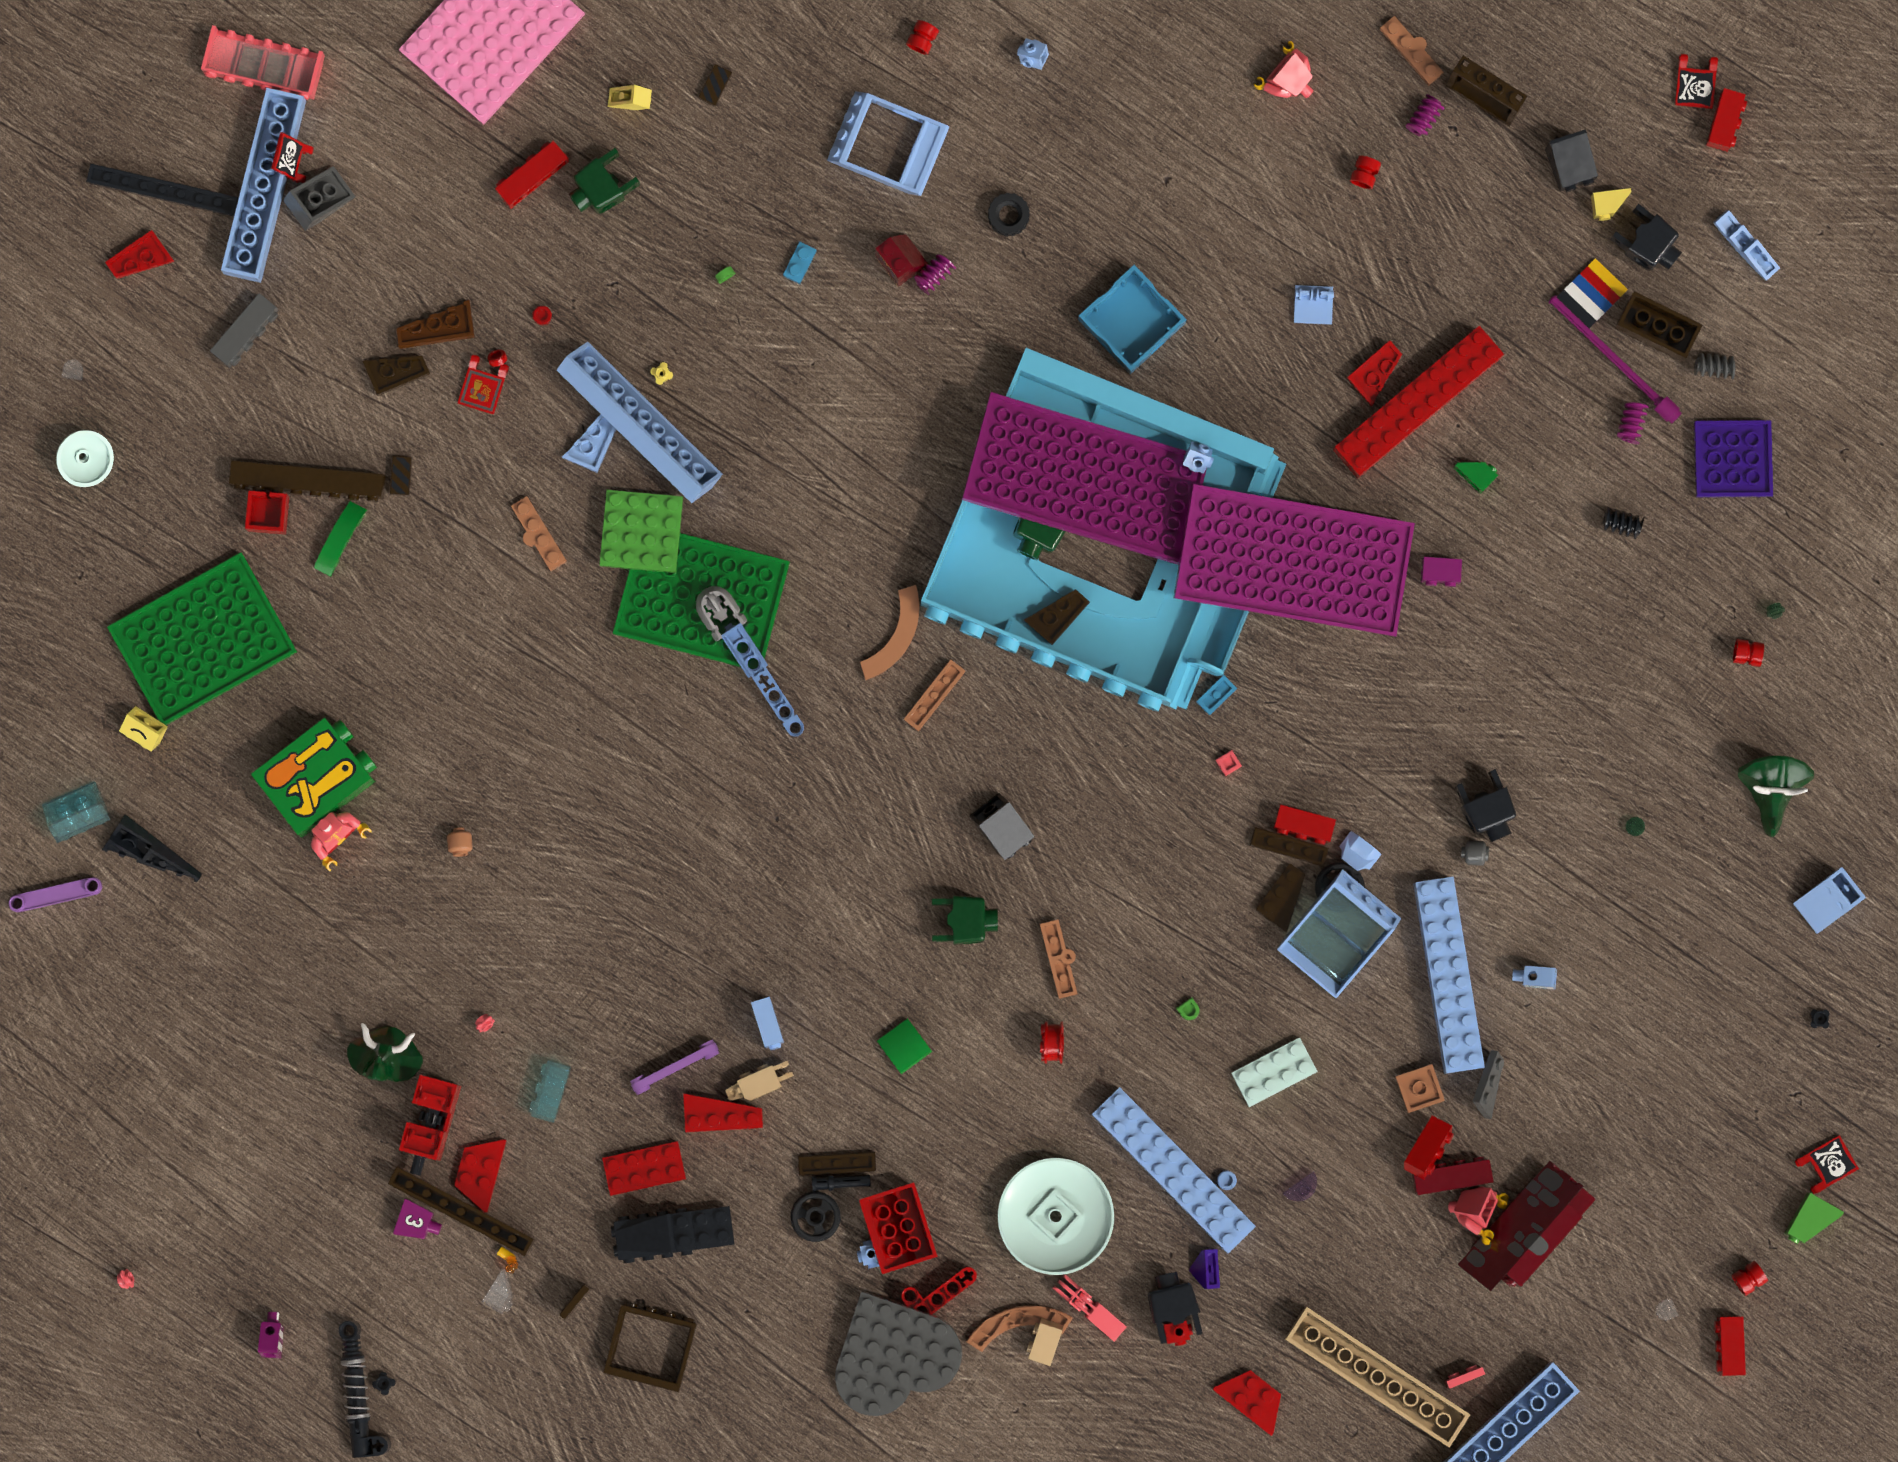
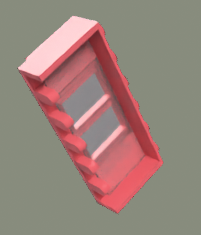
M212 25L201 70L209 78L216 79V77H220L230 83L239 81L247 87L256 85L260 86V89L266 91V88L304 96L305 100H308V98L314 100L325 55L323 51L314 53L305 47L297 49L287 43L280 45L266 38L264 41L255 39L250 34L242 36L232 30L227 32L221 31Z

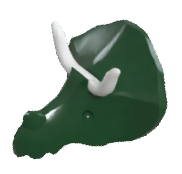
M1767 756L1754 759L1738 769L1739 779L1750 790L1760 809L1762 826L1769 837H1774L1780 830L1784 812L1791 797L1807 792L1808 789L1802 787L1814 778V770L1805 762L1793 757Z
M361 1023L363 1035L350 1042L347 1047V1057L352 1069L359 1075L372 1080L408 1081L417 1074L423 1064V1056L411 1041L415 1033L406 1036L395 1027L386 1026L369 1032L367 1026Z

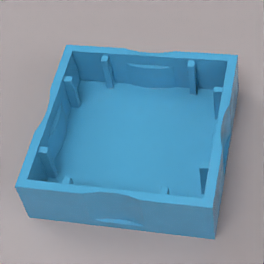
M1135 265L1123 274L1107 293L1098 297L1078 317L1080 323L1129 374L1133 373L1173 336L1187 320L1169 300L1158 293L1150 280Z

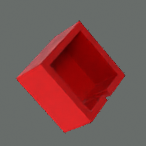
M248 491L245 529L248 532L286 535L290 497L284 493L269 492L268 495L266 492Z

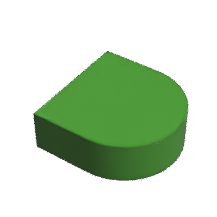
M729 266L716 274L715 278L721 284L733 277L735 272Z
M1190 998L1176 1008L1185 1020H1194L1199 1015V1007L1193 998Z

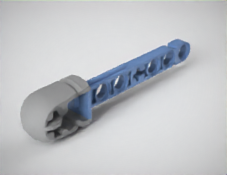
M711 586L704 589L697 597L696 610L706 628L712 631L711 635L715 641L724 640L747 677H752L777 717L784 722L782 725L791 736L801 735L804 730L803 723L797 714L794 716V709L767 670V662L742 626L747 622L745 615L739 613V606L726 589L719 586ZM719 595L725 600L723 604L730 607L733 617L739 621L737 625H732L731 623L725 627L726 631L722 635L718 631V626L714 625L711 621V613H706L703 607L705 605L708 610L712 609L714 612L713 618L719 619L720 622L728 617L726 614L727 608L723 609L720 605L722 600ZM740 642H745L748 645L747 652L740 653L737 650V645ZM755 658L758 660L759 665L756 669L748 667L749 659ZM759 676H768V684L771 685L773 683L775 687L769 688L765 693L763 689L767 687L764 683L760 684L758 682L760 680ZM772 690H776L780 694L777 701L769 699V693ZM786 706L790 709L788 717L780 716L779 710L781 707ZM794 722L799 723L801 726L800 731L796 734L790 731V725Z

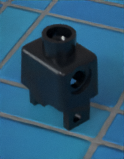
M1638 204L1632 212L1647 224H1641L1638 227L1635 242L1632 244L1617 231L1610 240L1626 251V257L1647 271H1652L1658 263L1669 270L1682 254L1679 249L1673 246L1679 234L1658 214L1654 216Z
M1496 769L1488 772L1496 792L1488 794L1483 791L1476 794L1472 802H1470L1462 783L1455 786L1463 805L1460 809L1471 830L1477 835L1486 831L1490 842L1512 834L1507 822L1516 817V811L1507 787H1503Z
M1177 1271L1156 1276L1157 1289L1148 1292V1301L1152 1323L1156 1324L1160 1344L1167 1343L1162 1322L1169 1321L1174 1325L1181 1324L1189 1315L1192 1316L1196 1335L1203 1334L1198 1313L1201 1311L1192 1284L1189 1282L1180 1283Z

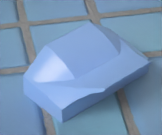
M1350 831L1339 846L1342 850L1341 859L1357 871L1361 869L1370 870L1381 856V853L1352 831Z

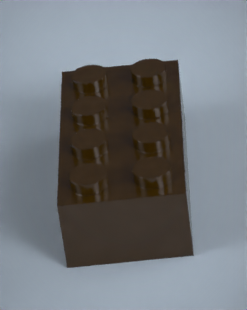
M1634 291L1615 329L1684 362L1703 325Z

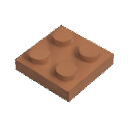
M1432 1064L1395 1077L1407 1113L1445 1101Z

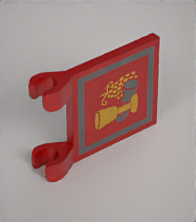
M472 355L457 404L494 415L509 366L506 364L500 365L498 376L477 370L480 357Z

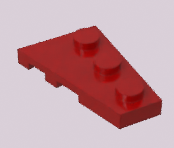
M151 230L105 263L116 279L175 261L153 230Z

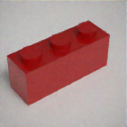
M1726 88L1722 90L1706 146L1726 152L1731 147L1734 148L1737 136H1734L1736 129L1739 130L1742 119L1739 118L1740 113L1745 111L1747 101L1744 100L1746 94Z
M1280 805L1273 828L1277 829L1279 834L1288 835V833L1296 834L1295 838L1302 840L1311 838L1315 839L1314 843L1325 845V843L1331 842L1336 819Z
M1432 1115L1404 1161V1170L1425 1180L1428 1174L1431 1175L1435 1169V1161L1437 1159L1440 1160L1444 1154L1445 1149L1443 1148L1445 1144H1450L1454 1136L1452 1125Z
M1717 1317V1321L1714 1322L1715 1333H1718V1340L1715 1341V1351L1719 1352V1360H1716V1371L1719 1372L1720 1376L1746 1375L1744 1317Z

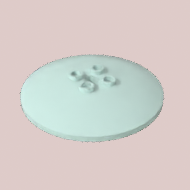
M1063 1158L1039 1160L1021 1169L1008 1182L998 1207V1226L1007 1249L1024 1266L1036 1272L1049 1275L1073 1273L1091 1264L1108 1244L1114 1225L1112 1199L1102 1180L1083 1164ZM1059 1211L1061 1213V1220L1053 1222L1050 1219L1051 1212Z

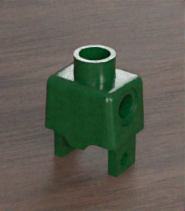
M616 148L599 159L595 157L574 174V181L578 188L570 192L569 196L580 212L591 206L597 214H602L624 201L625 195L640 186L639 180L635 177L619 188V181L615 175L609 174L604 168L619 157V152Z
M1019 517L1013 535L1021 540L1017 551L1030 559L1038 560L1042 551L1050 554L1056 549L1066 531Z
M953 895L951 899H932V906H953V910L947 915V924L953 929V935H932V942H953V945L982 943L985 940V932H998V908L985 909L984 898Z

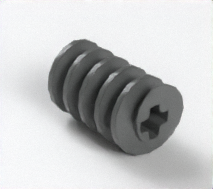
M1699 353L1695 360V376L1698 371H1700L1701 377H1704L1705 372H1708L1709 377L1715 372L1716 378H1719L1721 373H1723L1724 379L1727 378L1728 374L1731 375L1732 380L1735 376L1736 365L1734 357L1731 355L1728 359L1726 355H1722L1719 359L1718 354H1714L1712 357L1710 353H1707L1704 358V354Z

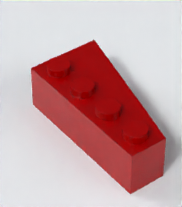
M683 1093L686 1133L763 1128L762 1108Z

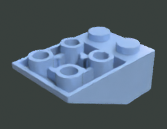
M1841 867L1793 904L1815 933L1818 934L1866 897L1843 867Z

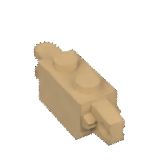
M788 1061L776 1066L765 1064L758 1067V1072L751 1074L749 1071L740 1075V1080H737L738 1083L725 1090L728 1099L733 1101L744 1098L752 1101L781 1088L780 1082L793 1077V1072H788L778 1077L775 1071L789 1065Z

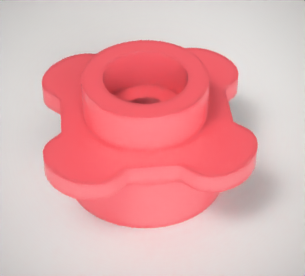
M484 1014L476 1020V1029H479V1032H486L493 1026L495 1020L488 1016V1014Z
M125 1269V1271L121 1270L117 1275L119 1286L126 1289L129 1286L131 1288L134 1287L133 1274L128 1269Z

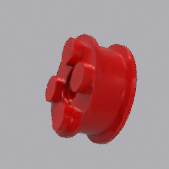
M1045 1021V1024H1041V1061H1044L1045 1064L1048 1061H1059L1060 1064H1063V1021L1060 1024H1048V1021Z

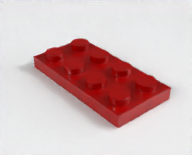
M678 1141L602 1158L610 1196L686 1179Z

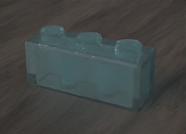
M549 1060L547 1064L543 1063L540 1073L543 1075L541 1083H537L535 1089L537 1098L536 1101L532 1100L529 1112H532V1117L555 1123L571 1067Z

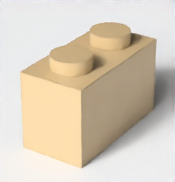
M1041 1318L1040 1324H1035L1032 1333L1036 1335L1035 1339L1030 1341L1026 1352H1029L1028 1359L1051 1366L1064 1325Z

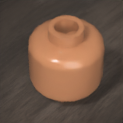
M454 828L453 832L447 835V850L453 856H467L468 852L472 850V835L470 832L465 831L464 828Z

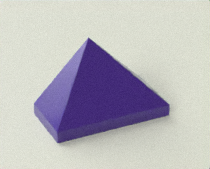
M1217 1249L1201 1250L1189 1269V1272L1204 1289L1220 1288Z

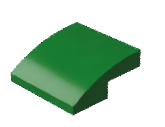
M908 1018L877 1040L900 1074H903L932 1052Z

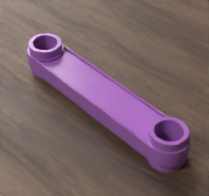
M92 877L14 895L9 900V907L14 912H24L97 895L102 890V882ZM96 881L98 884L97 889L90 891L89 884ZM21 899L22 906L18 909L14 908V901Z
M712 1039L700 1045V1050L647 1077L641 1075L631 1080L630 1083L636 1095H639L649 1090V1085L704 1057L708 1060L718 1055L719 1049Z

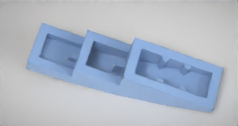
M1726 210L1713 222L1735 250L1765 281L1780 269L1758 239H1754L1745 226L1741 225L1729 210Z

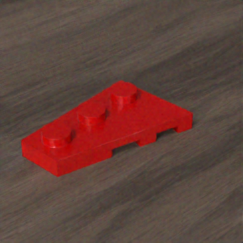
M1389 340L1346 377L1370 406L1374 404L1376 397L1384 387L1386 380L1397 365L1402 353Z

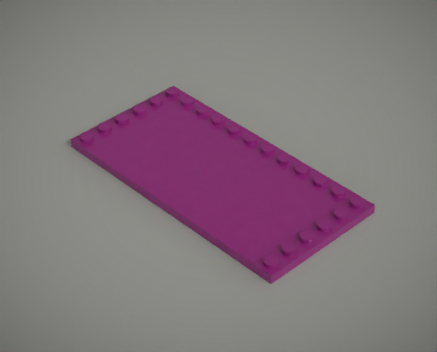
M991 392L962 500L1179 565L1192 484L1203 486L1206 470L1203 474L1201 472H1193L1189 467L1184 466L1183 460L1187 452L1185 450Z
M1192 484L1173 598L1396 637L1415 523Z

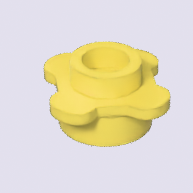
M662 362L660 366L652 368L650 371L651 375H654L658 385H662L663 382L673 377V373L668 370V365L665 362Z

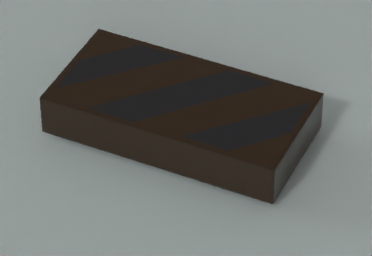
M715 64L698 98L716 107L732 72Z
M392 457L390 495L410 496L412 457Z

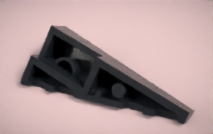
M124 814L102 848L105 852L110 850L119 853L120 857L128 856L137 859V863L161 871L167 869L176 872V876L179 877L185 875L194 878V882H198L202 875L201 872L126 814Z

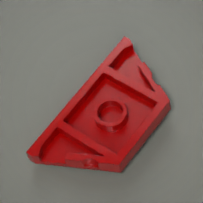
M504 1139L464 1148L454 1185L486 1213L489 1210L507 1142Z
M1249 1370L1212 1389L1270 1436L1273 1435L1281 1394L1254 1372Z

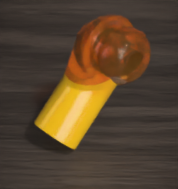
M501 1247L497 1255L506 1260L507 1266L505 1270L513 1274L519 1266L516 1256L504 1247Z

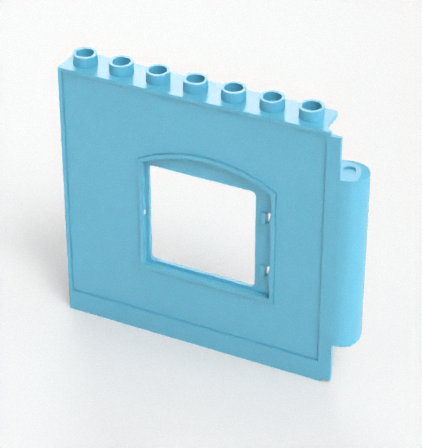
M1025 348L1006 394V397L1185 451H1187L1191 441L1197 444H1205L1212 449L1211 457L1214 460L1211 467L1206 470L1203 486L1273 498L1286 463L1278 461L1279 457L1273 453L1274 448L1028 348ZM962 500L921 599V606L927 608L924 614L926 618L940 624H946L948 617L963 622L960 631L969 636L981 639L984 631L998 637L995 645L1001 649L1016 654L1019 646L1034 651L1031 660L1040 665L1052 668L1055 660L1069 666L1066 673L1068 676L1086 683L1090 675L1105 680L1102 686L1103 690L1119 697L1124 696L1126 689L1140 695L1137 702L1139 705L1159 712L1161 704L1176 709L1177 706L1187 709L1202 671L1214 676H1222L1224 674L1249 611L1174 599L1179 565L1160 559L1156 562L1141 600L1135 601L1042 563L1039 559L1033 560L1017 551L1021 540L1013 535L1019 517ZM1163 579L1166 581L1163 590L1161 591L1158 588L1160 587L1161 580ZM1076 589L1090 603L1059 639L1051 645L1028 625L1024 619Z

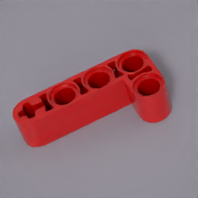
M965 1267L924 1299L915 1288L907 1287L902 1291V1300L906 1306L914 1309L923 1305L927 1308V1313L933 1314L976 1281L977 1273L973 1268ZM964 1271H972L973 1279L971 1281L966 1279L963 1282L966 1285L962 1287L960 1282L955 1278L959 1276L961 1279L965 1276V1274L963 1273ZM950 1282H956L958 1284V1291L950 1293L947 1290V1285ZM913 1290L916 1297L913 1301L905 1299L904 1294L906 1291ZM934 1294L942 1295L943 1301L941 1304L935 1305L932 1303V1296Z

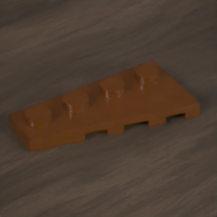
M470 300L464 301L463 304L456 307H449L441 313L429 315L428 318L421 321L417 320L397 328L399 349L475 338Z

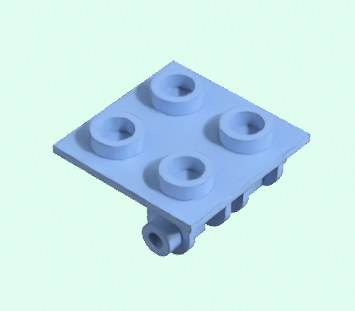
M1295 285L1294 323L1332 325L1333 287Z

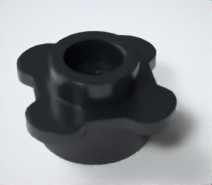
M1813 1009L1810 1012L1812 1016L1810 1025L1812 1028L1823 1027L1826 1029L1829 1027L1828 1016L1830 1013L1828 1010L1817 1011Z
M381 1372L379 1378L372 1383L374 1389L381 1391L382 1395H388L390 1388L395 1386L396 1381L389 1378L386 1372Z

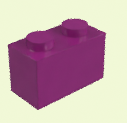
M1423 557L1421 582H1425L1427 586H1437V583H1443L1445 587H1456V584L1461 583L1462 559Z

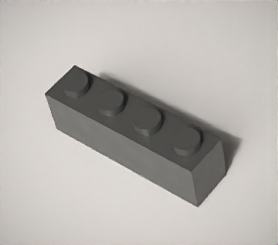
M259 293L212 347L210 352L228 368H231L232 365L236 366L240 362V356L243 352H248L252 348L255 338L261 337L264 334L266 325L269 322L275 321L279 310Z

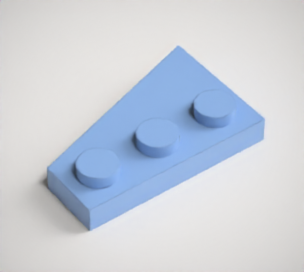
M600 414L562 458L598 473L616 428Z

